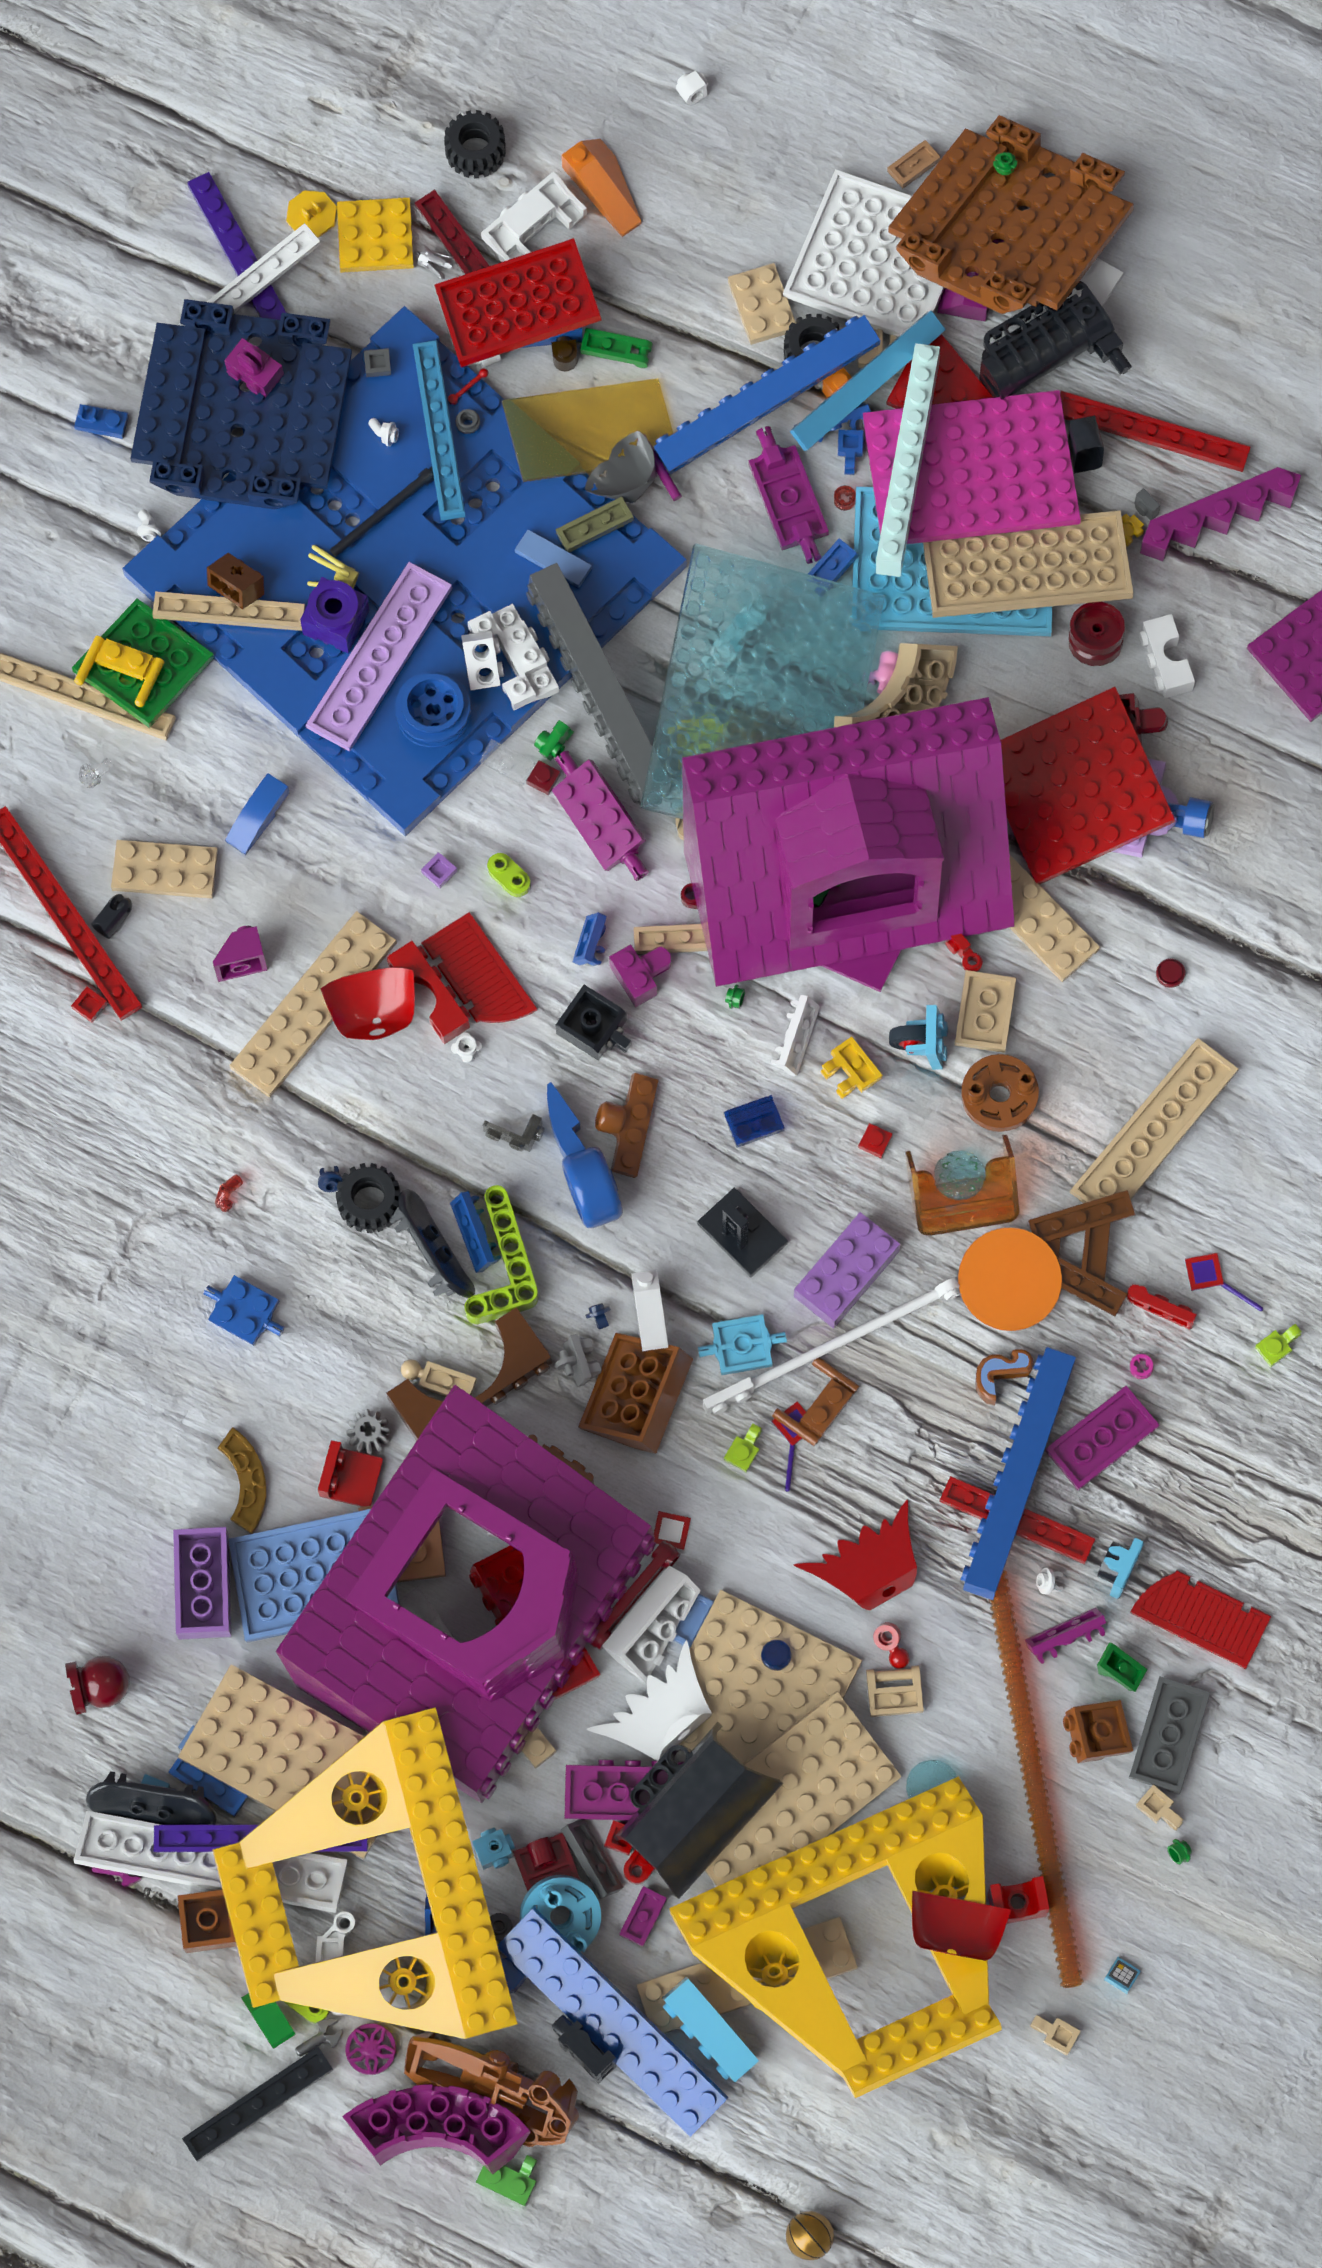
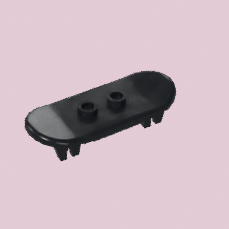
M409 1189L403 1190L399 1195V1207L389 1221L391 1224H394L401 1220L399 1225L394 1228L396 1232L400 1233L407 1229L430 1268L435 1270L436 1274L428 1282L430 1288L440 1284L433 1291L434 1295L439 1296L445 1293L447 1296L457 1293L465 1298L474 1296V1284L447 1244L423 1200L414 1191Z
M110 1771L106 1779L92 1786L86 1796L87 1806L93 1812L160 1825H215L217 1820L214 1809L204 1800V1787L198 1786L197 1792L193 1795V1785L187 1784L184 1792L172 1788L136 1782L129 1783L126 1782L127 1774L121 1773L120 1778L115 1782L116 1772Z

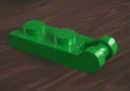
M586 328L580 353L634 364L639 368H647L649 363L648 353L652 351L653 343L645 339ZM632 348L638 349V354L631 353Z

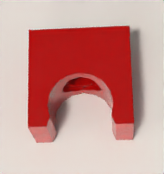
M1043 1876L1034 1877L1031 1881L1021 1884L1001 1886L998 1883L992 1884L989 1887L987 1893L989 1904L991 1906L1011 1909L1007 1924L1043 1918L1048 1914L1049 1904ZM1013 1897H1020L1024 1900L1025 1906L1022 1909H1015L1011 1906L1010 1900Z

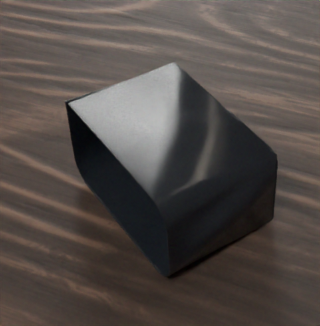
M1095 415L1070 421L1068 446L1074 474L1102 467L1104 445Z

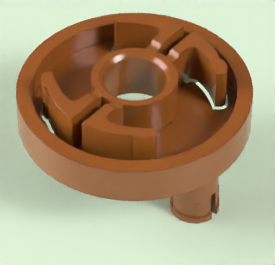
M1004 1054L986 1056L974 1063L967 1071L961 1089L962 1104L971 1120L982 1128L997 1132L1010 1131L1027 1122L1036 1109L1039 1096L1038 1082L1029 1066L1016 1057ZM996 1086H1002L1008 1090L1010 1096L1004 1102H997L991 1098L990 1091Z

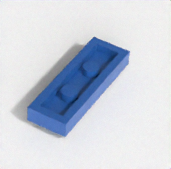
M179 1758L168 1772L185 1785H193V1790L196 1792L198 1786L204 1787V1797L233 1817L237 1815L248 1799L247 1795Z

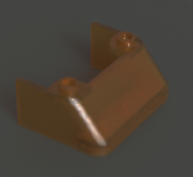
M1002 1135L1004 1157L991 1159L986 1164L985 1177L935 1185L934 1177L930 1172L925 1170L916 1171L911 1151H905L916 1224L921 1234L932 1236L1012 1222L1018 1217L1020 1211L1015 1158L1007 1135ZM943 1185H946V1186H947V1187H946V1192H949V1191L952 1192V1189L954 1190V1192H953V1193H948V1194L945 1193V1192H944ZM970 1186L975 1187L974 1192L967 1193L972 1188Z

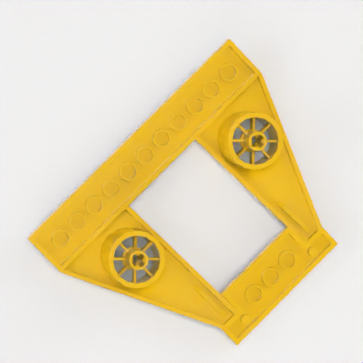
M436 1707L382 1721L242 1840L234 1844L212 1849L253 2008L276 2001H285L463 2039L517 2024ZM359 1771L366 1774L360 1785L353 1784L351 1772ZM347 1774L349 1786L343 1789L336 1785L342 1776ZM369 1777L375 1782L378 1790L367 1792L364 1788ZM336 1788L342 1792L341 1800L332 1802L331 1794L333 1789ZM353 1793L359 1794L356 1803L351 1800ZM379 1793L377 1808L368 1804L369 1795ZM343 1803L346 1807L341 1818L336 1814L332 1805ZM368 1807L375 1811L368 1820L363 1822L360 1810ZM350 1810L356 1811L359 1824H351L344 1821ZM410 1827L437 1933L299 1967L272 1862ZM411 1956L413 1959L406 1969L400 1967L398 1957ZM391 1960H394L397 1970L390 1973L383 1969ZM416 1961L422 1965L425 1971L424 1974L415 1976L411 1971ZM381 1972L389 1975L388 1984L379 1986ZM406 1977V1982L401 1987L398 1983L399 1979ZM426 1977L424 1992L415 1987L416 1979ZM387 1987L392 1989L393 1994L388 2002L384 2000L380 1989ZM414 1990L422 1995L416 2003L410 2005L409 1993ZM397 1994L404 1996L406 2007L395 2008L391 2006Z
M959 1776L669 1908L672 1918L692 1953L745 1996L755 2008L762 2010L842 2076L855 2098L1002 2030L1000 2021L989 2005L988 1960H977L930 1950L952 1995L856 2039L792 1909L888 1865L911 1913L912 1891L955 1899L965 1896V1901L986 1904L983 1815ZM953 1949L947 1951L948 1953L956 1954V1951ZM756 1977L760 1978L761 1980L756 1981L753 1978Z

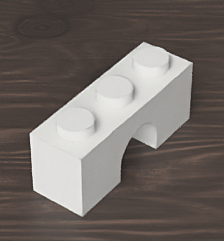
M1172 614L1143 622L1139 638L1142 646L1147 647L1149 654L1146 657L1149 668H1154L1156 673L1154 682L1157 691H1162L1164 698L1193 691L1195 680L1188 660L1172 661L1164 654L1166 649L1178 645L1179 634Z

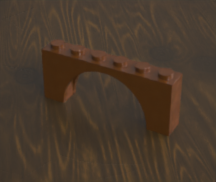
M517 1307L495 1321L496 1329L504 1345L502 1367L492 1385L483 1393L474 1397L486 1407L492 1403L496 1405L502 1402L507 1397L506 1394L513 1389L516 1391L520 1390L528 1384L529 1378L535 1374L541 1376L550 1369L549 1365L552 1364L551 1356ZM406 1379L386 1393L388 1401L416 1441L443 1402L423 1394L409 1379Z

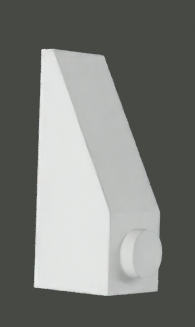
M657 1270L631 1273L642 1351L668 1348Z

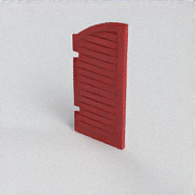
M470 912L421 943L432 960L440 956L443 962L439 963L437 967L462 1003L466 1005L468 1002H472L474 1007L468 1011L476 1023L509 1022L521 1019L537 1011L534 1003Z
M1178 1570L1150 1586L1131 1609V1614L1244 1669L1247 1668L1271 1618L1270 1615L1254 1607H1251L1249 1613L1242 1611L1244 1602L1199 1580L1196 1582L1195 1587L1189 1585L1190 1576Z

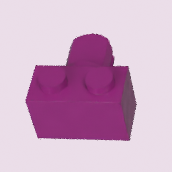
M243 338L224 360L226 372L229 376L237 381L241 379L247 383L246 386L255 394L260 392L265 397H267L284 375L281 364Z
M630 944L609 956V966L635 1008L657 996V985L653 978L669 970L671 967V956L667 949L656 947L639 957Z

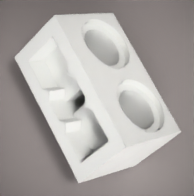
M491 631L461 635L470 690L501 686L499 677H504L502 662H497L495 654L500 653L498 638H493ZM479 644H486L488 646L484 652H477L475 648ZM483 668H490L492 670L488 676H481L479 674V671Z

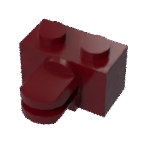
M1134 693L1120 694V698L1141 744V734L1157 733L1166 730L1168 717L1162 708L1140 709L1139 701Z

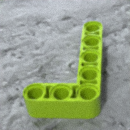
M493 1185L486 1190L485 1203L510 1285L477 1294L467 1299L465 1302L466 1318L469 1322L476 1325L499 1319L516 1307L519 1312L529 1310L535 1307L538 1302L537 1286L508 1193L505 1188L499 1185ZM495 1195L503 1197V1201L500 1204H493L490 1202V1199ZM502 1219H508L511 1222L507 1228H501L497 1225ZM508 1243H516L518 1249L514 1252H509L505 1250V1246ZM519 1266L526 1269V1272L521 1276H516L512 1273V1270ZM528 1290L533 1293V1296L529 1300H524L520 1298L521 1292ZM499 1298H505L509 1302L505 1307H497L495 1301ZM475 1305H479L484 1310L481 1314L474 1315L470 1312V1309Z

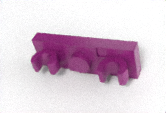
M1093 1608L1025 1639V1643L1037 1660L1043 1664L1045 1663L1043 1659L1044 1652L1050 1651L1053 1658L1057 1657V1651L1054 1648L1057 1645L1072 1644L1082 1635L1091 1642L1090 1633L1094 1629H1097L1101 1636H1105V1630L1101 1625L1106 1624L1104 1615L1097 1608Z

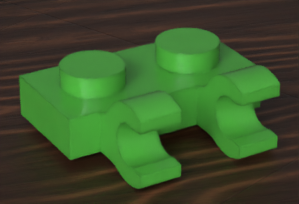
M527 2155L520 2172L504 2165L493 2175L483 2165L476 2183L525 2206L537 2182L531 2179L530 2176L538 2160Z

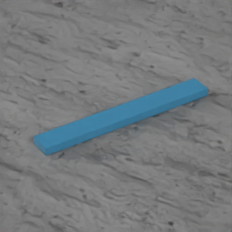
M932 310L925 313L790 430V433L804 451L812 447L913 359L915 343L929 345L946 330Z
M437 340L413 344L440 518L441 521L463 518L466 516Z

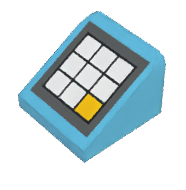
M1117 1957L1104 1980L1127 1994L1141 1971Z

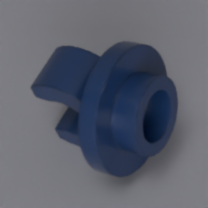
M334 1166V1172H325L324 1168H320L318 1187L324 1192L338 1191L337 1184L342 1182L339 1168Z
M603 1303L588 1308L589 1313L585 1314L586 1319L594 1317L599 1330L609 1326L604 1313L611 1310L610 1306L604 1307Z

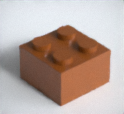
M223 1890L177 1895L182 1943L186 1953L237 1947Z

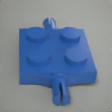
M235 1275L232 1277L227 1288L222 1292L210 1285L206 1287L207 1290L204 1291L203 1295L216 1301L215 1308L208 1319L211 1323L253 1346L266 1329L279 1337L281 1336V1331L283 1332L285 1327L272 1321L273 1312L280 1302L277 1298Z

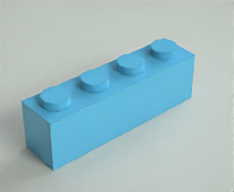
M687 1976L662 1997L666 2002L662 2007L673 2019L676 2016L680 2018L684 2023L680 2028L690 2039L695 2036L699 2040L701 2045L698 2049L708 2060L713 2057L717 2061L719 2066L716 2067V2070L725 2080L731 2078L736 2082L759 2061Z

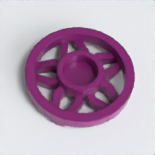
M364 2024L357 2027L349 2035L345 2047L346 2057L350 2065L359 2073L365 2075L380 2074L393 2063L396 2056V2043L392 2034L383 2026ZM365 2029H376L371 2033L370 2038L368 2034L363 2032ZM382 2031L380 2039H374L375 2035ZM358 2033L365 2037V2040L363 2042L359 2041L357 2037ZM385 2034L390 2039L392 2048L387 2045H381L384 2042ZM354 2038L360 2048H355L350 2052V2045ZM382 2049L390 2051L391 2054L382 2055ZM356 2052L361 2053L360 2057L351 2058ZM378 2058H389L387 2063L378 2069ZM366 2059L365 2065L367 2070L358 2067L354 2062H361ZM375 2060L374 2069L371 2070L369 2061Z

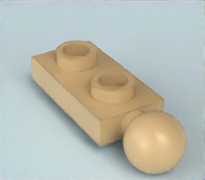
M413 1359L406 1360L401 1366V1374L405 1379L415 1380L420 1378L418 1384L420 1388L445 1397L454 1385H457L471 1395L477 1381L475 1377L427 1361L425 1369L421 1368L419 1362Z

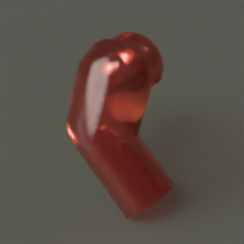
M235 1174L220 1185L215 1205L222 1212H228L232 1208L233 1202L229 1200L232 1192L243 1184L240 1176Z

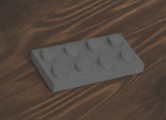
M1159 1676L1129 1779L1151 1786L1154 1785L1173 1793H1181L1211 1692Z

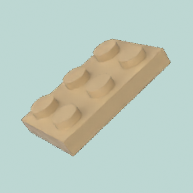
M774 263L728 277V283L750 345L783 336L786 330L789 331V325L792 322L796 324L787 297L783 296L784 289Z
M966 970L955 1046L1005 1053L1016 983L1015 977Z

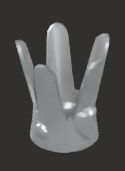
M428 247L421 253L417 252L420 255L418 265L429 269L436 276L444 280V275L432 264L451 269L452 264L438 256L453 258V256L435 253Z

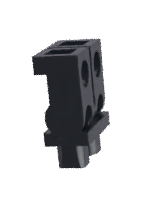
M563 2014L551 2025L553 2031L559 2036L558 2042L560 2047L565 2052L569 2049L572 2057L598 2084L617 2067L616 2057L609 2050L602 2055L591 2043L588 2033L583 2030L584 2028L578 2020L572 2024Z

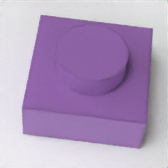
M438 852L421 869V872L441 889L457 872V868Z

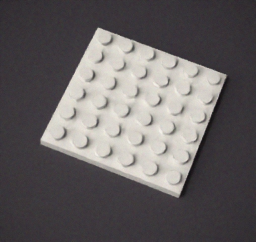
M835 169L784 289L783 296L847 320L854 316L860 318L865 315L873 329H881L884 333L897 337L928 311L932 310L934 313L944 287L918 276L896 250V246L901 238L888 233V226L912 196Z

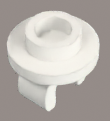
M1050 1568L1042 1569L1036 1578V1585L1040 1593L1048 1595L1062 1591L1063 1587L1057 1586L1055 1579L1063 1577V1573L1059 1571L1053 1572Z

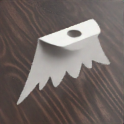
M687 1640L681 1650L677 1672L670 1665H667V1683L652 1675H648V1698L636 1694L625 1696L633 1714L616 1712L613 1715L620 1723L597 1725L587 1728V1730L625 1743L659 1761L669 1748L679 1745L712 1715V1712L698 1683Z

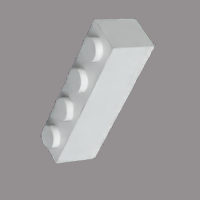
M668 1566L602 1647L620 1665L647 1685L648 1675H651L656 1665L660 1666L664 1658L662 1653L668 1642H673L677 1635L675 1632L680 1620H685L701 1590L686 1574Z

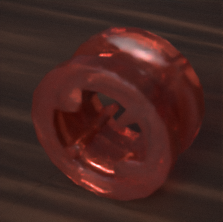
M850 486L838 487L834 493L835 506L843 511L852 509L856 502V492ZM841 494H845L846 497H849V502H845L843 499H841Z

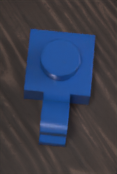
M838 430V456H845L844 475H854L855 457H862L863 430Z

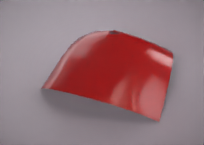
M391 967L360 972L341 977L320 988L334 1024L346 1038L379 1040L403 1030L412 1022L415 1008L414 970ZM380 1018L381 1022L374 1024L373 1019ZM376 1029H385V1032L380 1035L369 1034Z
M912 1891V1931L914 1940L920 1948L983 1961L993 1957L1001 1942L1011 1909ZM953 1949L956 1951V1954L948 1953L947 1951Z

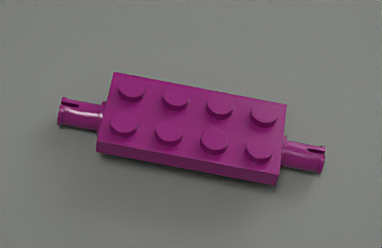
M765 426V432L763 428H760L756 431V435L763 448L762 454L757 458L748 460V465L781 550L800 545L806 558V563H813V558L817 562L822 557L814 540L828 536L829 530L796 446L780 447V445L776 444L770 426Z
M569 751L562 752L560 754L561 758L557 756L555 761L565 773L566 778L555 786L552 792L605 871H609L617 864L622 863L627 866L635 881L644 878L642 874L646 876L649 871L639 859V852L637 850L646 839L594 761L588 759L578 767Z

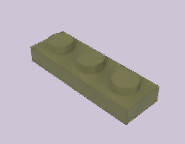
M620 497L557 528L556 534L565 550L570 553L634 521V517L623 497Z

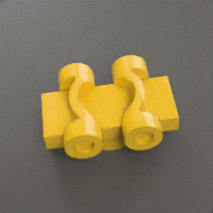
M1124 514L1122 516L1125 543L1126 547H1128L1133 542V535L1138 538L1143 534L1144 530L1142 528L1144 524L1135 515L1130 517L1128 514Z

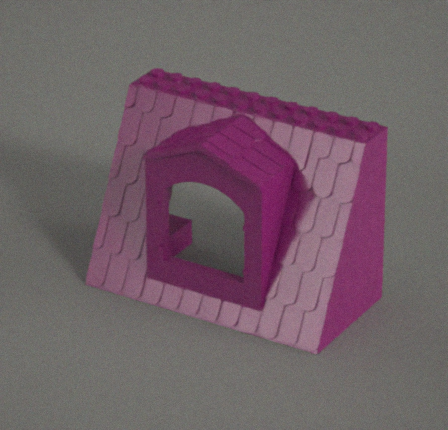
M989 697L682 758L684 855L693 885V893L716 987L952 940L951 935L962 934L966 937L1015 927L1002 749ZM903 873L915 875V886L911 889L814 908V896L847 881L879 874Z
M454 1385L277 1648L276 1653L297 1688L367 1732L372 1731L382 1721L436 1707L456 1788L483 1803L485 1798L490 1799L497 1788L495 1783L500 1776L504 1777L511 1767L510 1760L514 1754L518 1755L526 1744L524 1739L529 1731L534 1732L539 1725L541 1719L538 1717L544 1709L548 1710L555 1700V1696L552 1693L558 1687L562 1688L566 1684L570 1676L567 1672L571 1669L572 1665L577 1666L584 1655L582 1650L587 1643L591 1644L596 1638L598 1630L595 1628L601 1621H607L613 1611V1608H611L612 1604L616 1599L620 1600L627 1590L625 1585L629 1578H634L638 1574L642 1566L640 1564L641 1560L645 1555L649 1556L656 1545L651 1525L631 1510H628L466 1391ZM447 1507L521 1551L524 1557L523 1583L518 1599L511 1611L491 1631L463 1643L456 1641L398 1603L387 1598Z

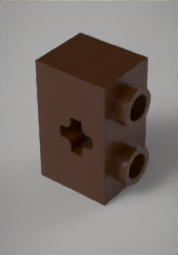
M230 553L225 554L207 567L208 586L241 609H245L264 595V576Z

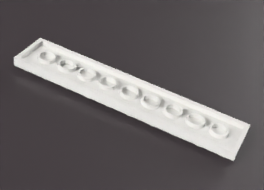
M86 1811L74 1857V1864L211 1890H222L213 1852H154V1825L160 1824ZM306 1853L272 1862L283 1903L337 1913L348 1860Z

